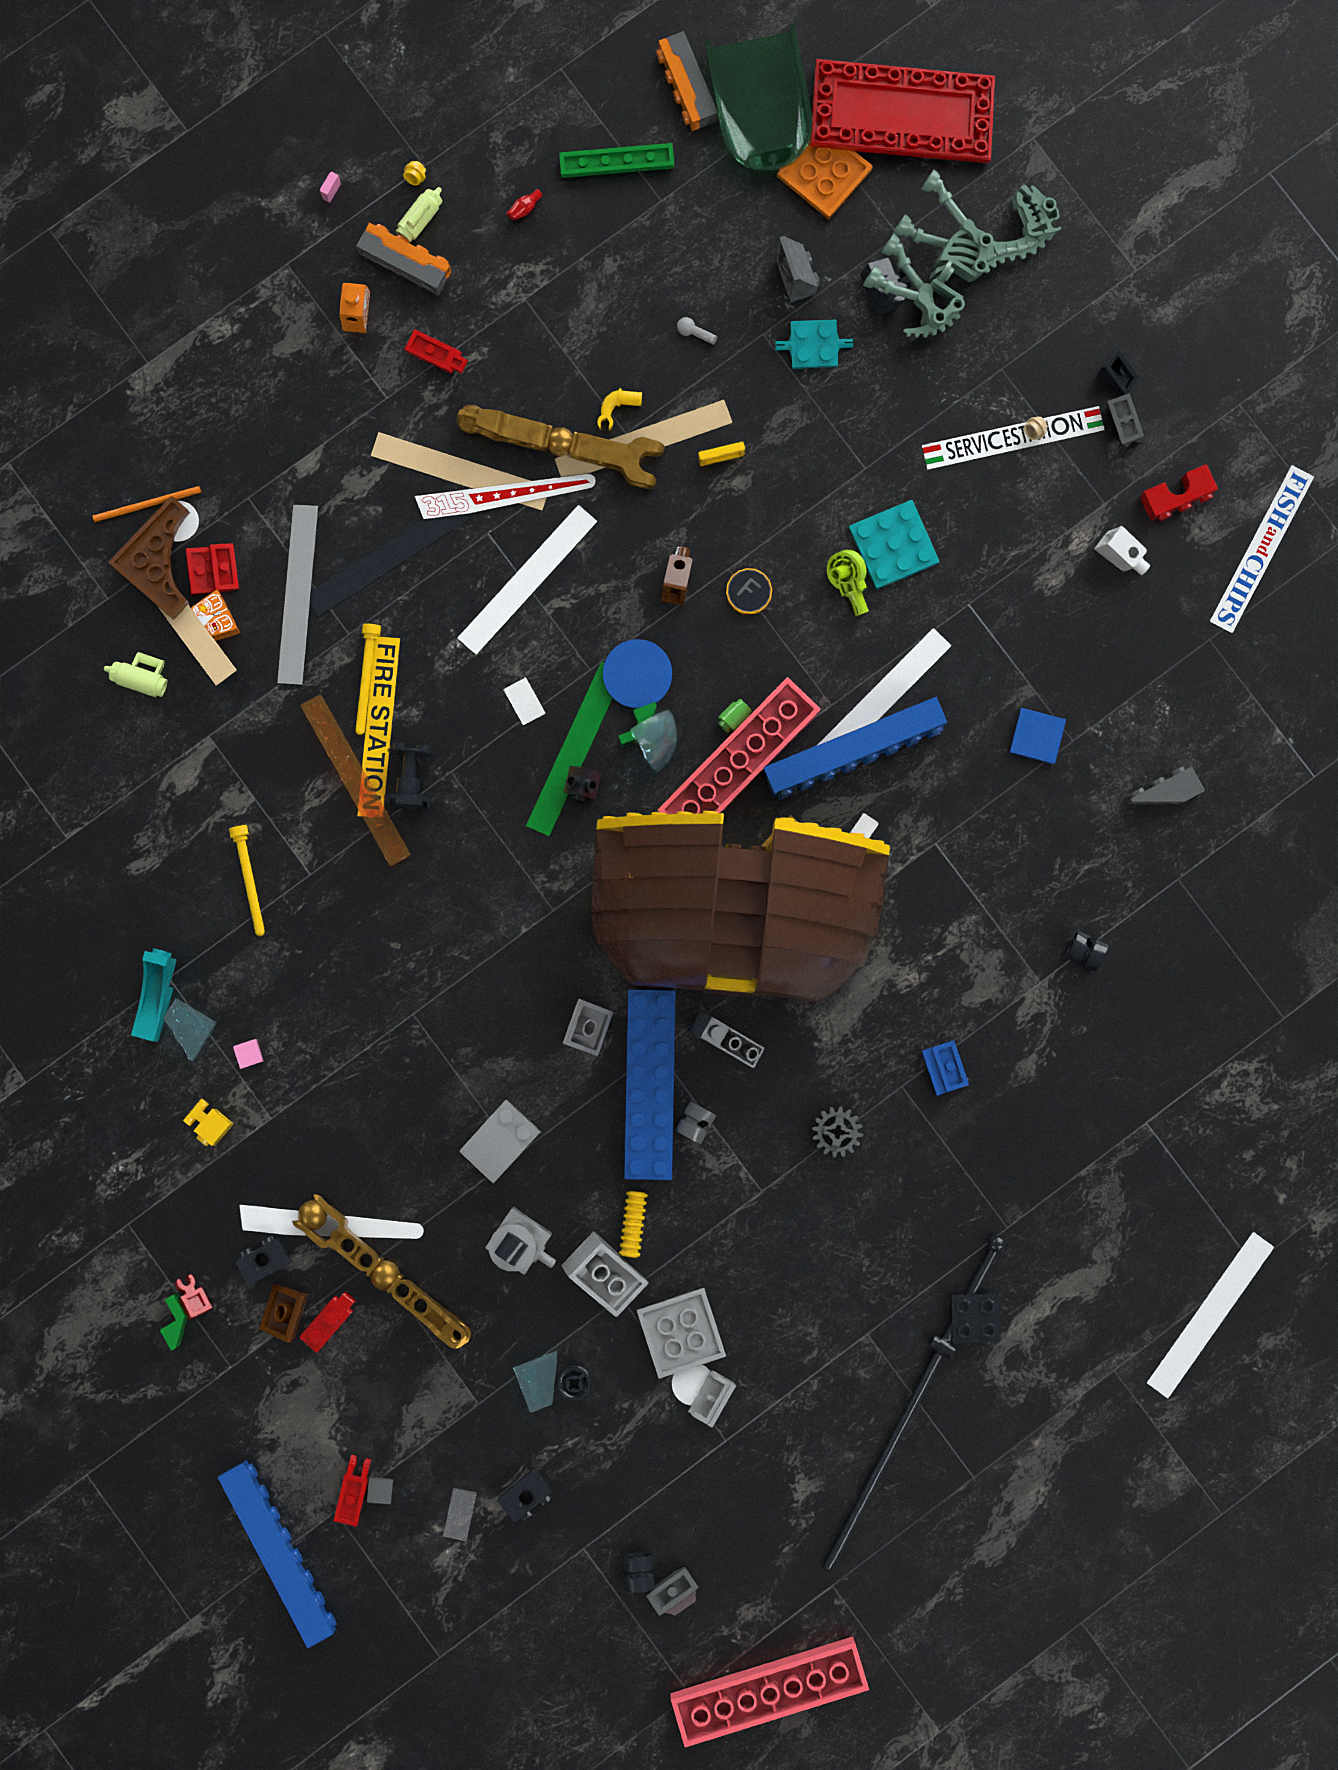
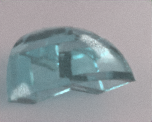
M670 710L656 714L631 729L632 735L643 750L644 757L655 774L668 764L676 748L677 728Z

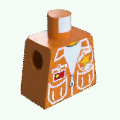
M343 283L340 303V320L343 331L366 333L370 290L366 285ZM349 317H353V318H355V319H357V320H356V321L349 320Z
M218 590L213 591L191 607L215 641L240 633Z

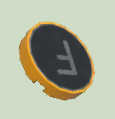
M746 568L739 570L731 576L727 584V599L732 608L741 614L760 613L771 600L772 587L770 580L757 569Z

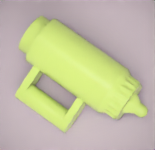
M438 187L434 191L427 189L418 197L398 223L396 233L405 237L409 241L408 243L416 240L439 210V206L442 203L440 198L441 188Z
M137 652L132 665L125 662H114L112 666L104 667V670L109 673V679L116 682L117 685L153 697H162L167 687V679L160 675L165 661ZM139 662L155 667V673L137 667Z

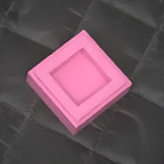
M332 171L320 188L322 198L329 203L341 185L339 176Z
M257 1039L233 1046L240 1069L263 1062Z

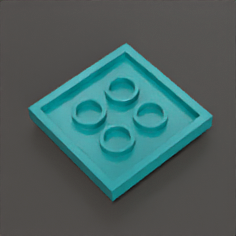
M913 500L849 526L851 535L865 562L866 569L876 590L937 565L940 562Z

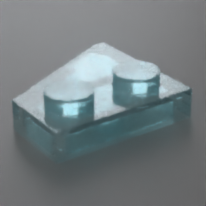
M175 998L163 1018L191 1061H194L217 1023Z
M557 1351L513 1368L530 1413L553 1404Z

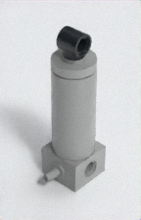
M515 1207L510 1210L485 1247L489 1250L492 1261L499 1268L506 1271H520L522 1274H525L531 1264L535 1263L537 1259L550 1268L556 1262L554 1258L543 1252L546 1248L544 1245L552 1233Z

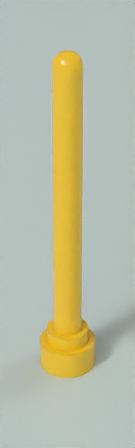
M363 624L362 634H364L366 641L356 721V733L358 735H362L365 732L374 644L381 632V626L375 624Z
M247 825L229 828L230 838H233V841L237 844L255 933L258 936H262L265 930L245 841L247 840V835H249Z

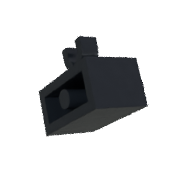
M889 258L868 263L860 274L864 283L876 265L882 271L881 275L885 277L884 280L888 281L889 279L894 282V285L907 289L911 287L910 282H898L906 274L900 271L895 275ZM865 287L876 316L897 310L905 300L904 297L892 293L887 295L883 293L881 288L876 289L873 287L871 289Z

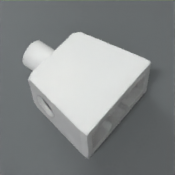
M1122 526L1108 531L1094 548L1122 571L1134 569L1140 575H1143L1150 567V564L1142 558L1147 552L1146 548Z

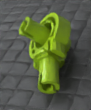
M842 550L835 553L827 563V575L830 582L840 590L842 596L846 595V597H849L855 616L868 612L869 610L862 594L863 589L867 588L864 581L866 565L863 558L853 550Z

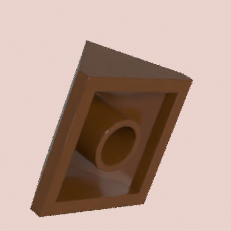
M273 1284L259 1329L288 1343L295 1340L309 1294Z

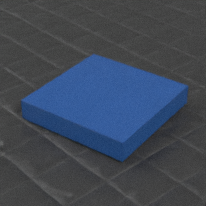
M1021 708L1009 753L1054 765L1066 719Z

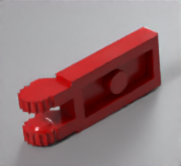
M351 1455L347 1473L344 1474L334 1522L357 1527L369 1479L367 1476L371 1459H365L362 1466V1475L357 1476L353 1475L357 1456Z

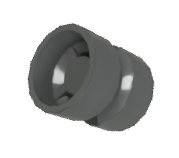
M690 1101L684 1112L686 1117L680 1119L675 1131L701 1144L707 1134L706 1127H711L716 1115Z

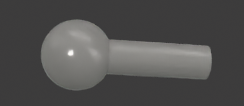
M681 318L677 323V330L681 335L688 336L692 334L711 344H715L717 341L716 335L695 326L691 318Z

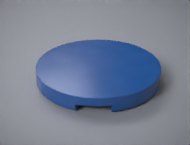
M640 639L623 642L610 652L603 668L604 684L609 695L622 706L637 709L653 702L658 703L666 695L671 685L672 667L666 653L652 642Z

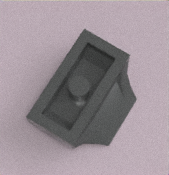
M684 1566L656 1584L654 1590L646 1593V1597L659 1616L663 1613L675 1616L696 1601L695 1594L699 1587Z

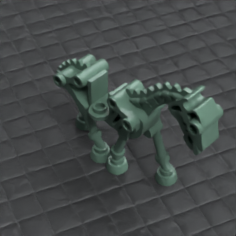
M933 169L921 190L929 193L931 191L937 192L939 203L944 204L960 224L959 231L950 240L926 234L920 228L914 229L915 225L911 223L912 220L905 214L881 253L887 256L892 254L897 257L898 263L896 265L898 269H902L918 291L894 285V282L889 279L888 281L884 280L885 277L881 275L882 271L876 265L869 273L863 286L871 289L873 287L876 289L881 288L883 293L887 295L892 293L914 300L915 305L923 312L920 322L921 327L906 328L903 332L906 333L907 337L911 334H914L915 338H918L920 334L924 338L929 334L935 336L938 329L941 332L945 331V325L951 327L953 325V318L956 320L960 318L958 313L965 305L962 299L963 296L944 284L954 272L970 283L979 278L983 273H988L990 271L989 266L995 268L996 261L1003 264L1005 258L1012 262L1015 260V256L1025 259L1026 253L1035 255L1037 247L1043 249L1045 247L1044 241H1050L1061 230V227H1052V224L1060 217L1056 201L1050 197L1046 198L1033 185L1030 188L1022 185L1015 192L1012 204L1023 222L1024 227L1022 231L1024 237L1009 242L993 241L991 234L977 229L974 222L964 216L951 199L953 196L950 191H946L940 175ZM898 236H905L906 238L910 236L913 238V242L919 243L920 241L943 248L934 265L936 269L931 273L930 279L934 278V280L930 284H924L909 265L911 261L909 257L906 258L903 244L899 242ZM933 291L949 301L943 310L935 306Z

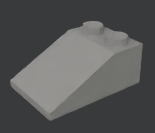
M505 1100L459 1152L494 1183L541 1131L512 1103Z
M594 1231L561 1265L571 1280L615 1317L648 1284V1281Z

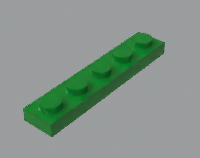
M672 143L559 153L562 178L674 168Z

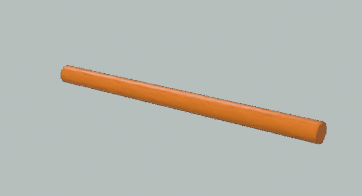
M200 486L93 515V520L98 522L165 503L171 496L177 500L201 493Z

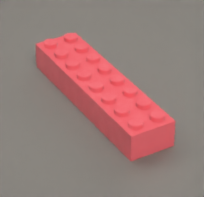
M787 677L658 809V812L677 814L678 811L691 812L692 814H703V811H715L722 813L761 774L763 768L768 766L820 713L821 709Z
M853 1637L673 1692L671 1693V1702L684 1746L688 1747L869 1690L855 1641Z

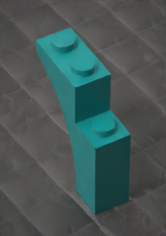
M154 948L152 953L147 951L144 953L142 959L144 967L142 991L131 1036L153 1042H158L173 992V988L169 986L177 960L170 958L172 953Z

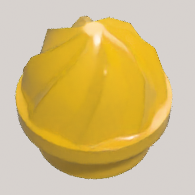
M412 161L405 166L403 177L409 184L417 186L425 180L426 169L420 162Z

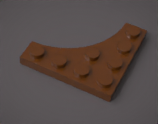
M171 496L108 563L174 620L189 602L182 596L174 582L170 563L171 549L179 527L190 512Z

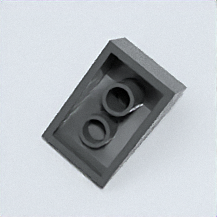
M785 236L779 237L776 263L790 303L816 295L820 282L817 273L812 272L810 252H805L803 244Z

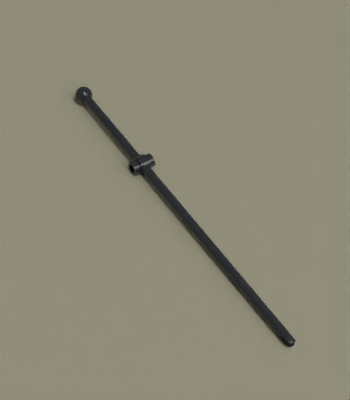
M995 1235L990 1237L987 1243L989 1250L965 1295L977 1294L996 1255L1005 1250L1006 1241ZM952 1321L943 1338L936 1335L929 1348L935 1350V1353L824 1564L826 1571H831L941 1360L944 1356L951 1359L957 1347L951 1343L953 1339Z

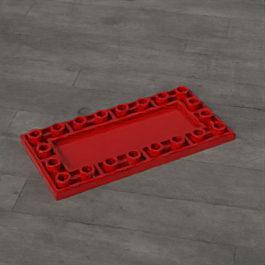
M816 59L810 147L990 163L995 76Z

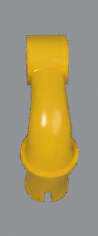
M619 388V390L607 395L602 402L601 416L598 418L599 429L601 430V423L606 420L609 422V431L613 428L611 414L615 406H641L642 392L622 391V388Z

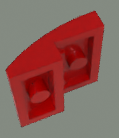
M233 543L214 544L209 547L187 548L185 550L190 596L211 594L215 590L226 592L239 589Z

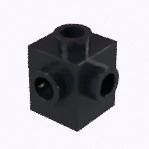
M569 766L564 793L571 795L572 800L585 803L586 799L596 800L601 772L586 767Z

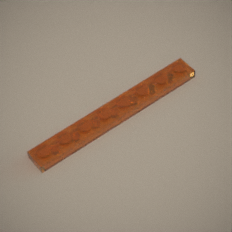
M320 694L301 704L300 706L389 866L391 867L410 857L411 854L322 695Z

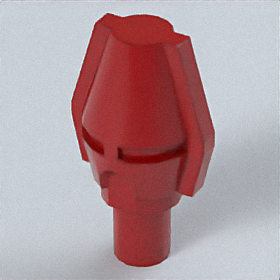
M537 189L531 195L517 199L506 213L507 217L514 221L527 216L536 205L535 202L543 197L540 190Z

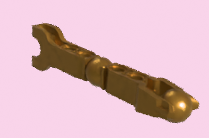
M476 405L464 406L457 415L459 428L468 434L477 433L494 441L507 442L545 452L548 449L556 456L569 454V458L620 471L625 480L632 486L652 489L656 485L655 477L643 471L639 466V462L645 456L658 457L663 454L665 446L659 441L639 437L631 443L624 444L583 433L574 432L573 435L570 430L564 427L552 430V426L513 416L498 410L481 409Z
M314 1194V1200L307 1201L301 1205L298 1211V1220H293V1225L303 1231L319 1247H330L336 1250L356 1268L366 1271V1275L370 1276L371 1282L376 1288L386 1290L388 1294L392 1293L393 1298L416 1316L449 1347L460 1348L470 1340L471 1330L463 1321L442 1307L412 1281L403 1279L404 1275H400L399 1268L395 1263L384 1260L382 1257L379 1258L372 1248L347 1227L348 1219L328 1205L320 1195ZM329 1214L339 1223L337 1230L331 1233V1238L326 1241L314 1230L324 1226ZM346 1239H351L354 1242V1249L351 1252L346 1251L343 1247ZM364 1254H369L373 1259L369 1267L362 1264L361 1259ZM400 1284H405L409 1288V1294L406 1297L398 1294ZM418 1299H423L427 1302L425 1312L417 1310L416 1302ZM454 1330L460 1332V1340L456 1339L453 1336Z

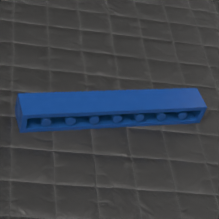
M246 1460L222 1473L218 1479L304 1643L309 1648L334 1634L335 1626L337 1625L336 1620L331 1612L327 1613L324 1607L325 1600L320 1591L316 1592L312 1585L314 1583L312 1574L308 1569L305 1571L301 1564L303 1558L297 1548L293 1549L290 1543L292 1538L286 1527L282 1528L279 1522L280 1514L275 1506L271 1507L267 1499L269 1498L267 1489L264 1485L260 1486L256 1479L258 1473L252 1463L249 1464Z

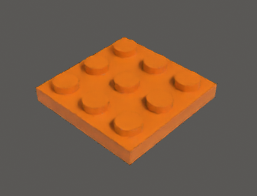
M809 137L777 173V177L829 220L872 171L873 166L855 151L810 147Z

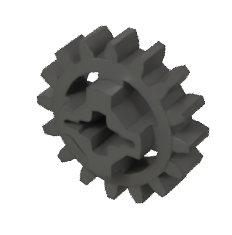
M840 1106L837 1112L834 1111L833 1107H829V1114L821 1111L823 1118H815L818 1127H812V1130L817 1131V1135H814L812 1139L819 1140V1143L816 1145L817 1148L825 1147L824 1154L832 1151V1157H836L837 1152H840L841 1156L845 1157V1150L853 1153L852 1145H860L856 1139L857 1137H863V1134L858 1133L857 1130L862 1127V1124L855 1123L859 1118L858 1116L850 1117V1109L843 1113V1109ZM835 1116L832 1124L823 1126L827 1119ZM844 1118L850 1122L852 1130L847 1129L843 1124ZM839 1125V1129L843 1130V1132H848V1134L839 1135L838 1139H836L835 1134L826 1130L836 1129V1126ZM822 1134H826L831 1139V1146L824 1141ZM845 1138H851L847 1145L840 1147L841 1141Z

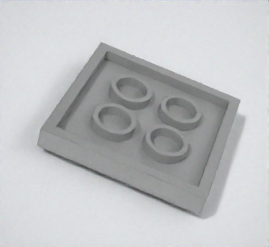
M704 1288L637 1309L658 1378L726 1356Z

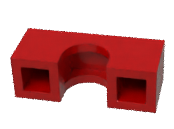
M1207 464L1184 474L1181 480L1184 484L1185 492L1182 495L1171 493L1165 482L1144 491L1140 499L1150 520L1158 519L1163 521L1172 516L1171 512L1178 509L1180 512H1183L1193 507L1192 503L1196 501L1204 503L1212 499V494L1217 491L1218 487Z

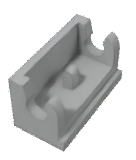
M711 1370L688 1412L698 1420L713 1427L735 1389V1383Z

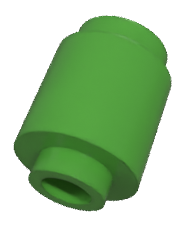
M741 699L737 702L733 701L718 717L720 720L718 724L726 733L734 732L749 717L752 710Z

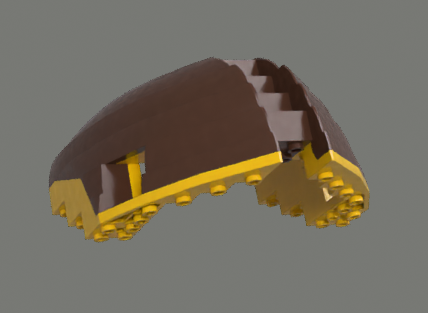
M678 811L677 814L652 812V815L627 813V816L624 817L603 816V819L597 820L591 905L594 938L596 945L603 948L612 965L633 987L654 989L656 987L701 990L703 991L702 993L744 997L757 995L819 1003L840 988L857 969L863 968L870 951L871 942L877 936L881 908L883 906L890 845L884 844V841L865 838L863 833L841 832L842 829L819 827L816 823L794 822L795 819L776 818L773 823L771 852L766 851L767 847L751 846V849L747 850L741 849L739 844L728 843L725 848L721 847L724 814L715 811H703V814H692L691 812Z

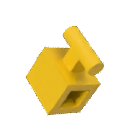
M201 1098L183 1121L191 1126L195 1120H198L200 1124L194 1130L198 1134L196 1138L205 1146L209 1144L216 1146L234 1123L217 1109H212L208 1114L203 1112L209 1104Z

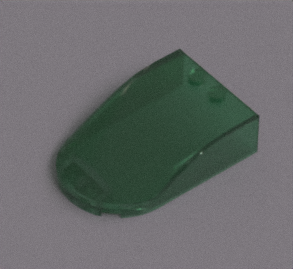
M795 23L790 24L788 33L711 48L709 40L705 41V54L724 143L730 154L745 167L762 172L781 170L794 163L805 151L812 133V114Z

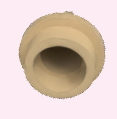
M1042 417L1030 418L1024 426V432L1031 440L1043 438L1048 427L1046 420Z

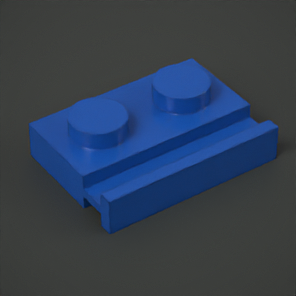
M954 1040L921 1051L936 1096L969 1085Z

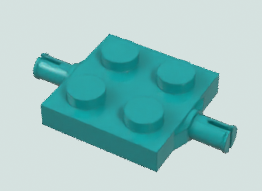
M836 320L791 321L789 341H775V351L789 350L792 357V369L838 367L839 349L853 348V338L839 339Z

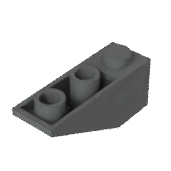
M1182 766L1171 772L1173 777L1167 780L1161 777L1151 783L1152 788L1145 791L1142 787L1132 792V798L1126 802L1128 804H1181L1204 792L1205 789L1192 766L1186 770Z
M701 1011L689 1030L690 1033L752 1068L756 1066L765 1049Z

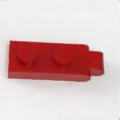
M415 329L404 349L406 353L448 373H452L453 370L462 373L468 362L467 359L461 357L462 352Z
M346 1291L340 1298L335 1295L299 1338L317 1353L353 1312L350 1307L356 1300Z

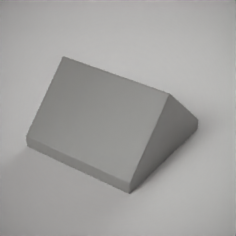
M578 999L563 1044L598 1056L613 1012Z

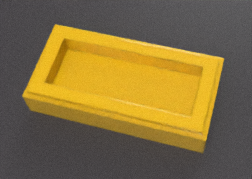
M743 442L701 451L698 453L699 464L704 466L742 457L745 453V446Z

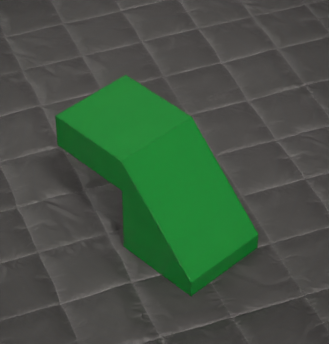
M655 702L633 710L639 728L619 735L622 747L644 739L657 710Z
M177 1293L165 1299L176 1321L160 1330L171 1351L180 1346L188 1318Z

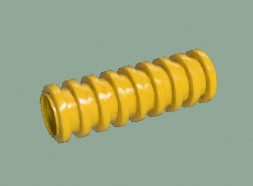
M629 1191L626 1193L628 1199L625 1202L628 1204L625 1206L627 1212L624 1214L626 1220L623 1221L625 1228L622 1229L624 1236H621L623 1243H620L622 1250L619 1251V1254L621 1256L637 1258L640 1256L638 1249H641L639 1242H642L640 1234H643L641 1227H644L642 1220L645 1219L643 1212H646L644 1205L647 1204L645 1201L647 1194Z

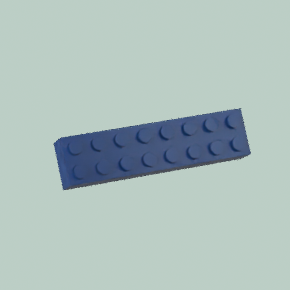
M934 697L763 768L762 776L772 799L778 797L781 800L791 796L793 790L797 788L803 791L812 787V784L819 779L821 782H825L834 778L836 772L842 771L843 774L856 769L855 767L858 763L863 762L864 765L877 760L880 754L884 753L885 756L898 752L902 745H906L907 748L919 743V740L924 736H927L928 739L941 734L940 732L943 731L947 720L937 697Z
M628 990L625 1179L672 1180L675 991Z

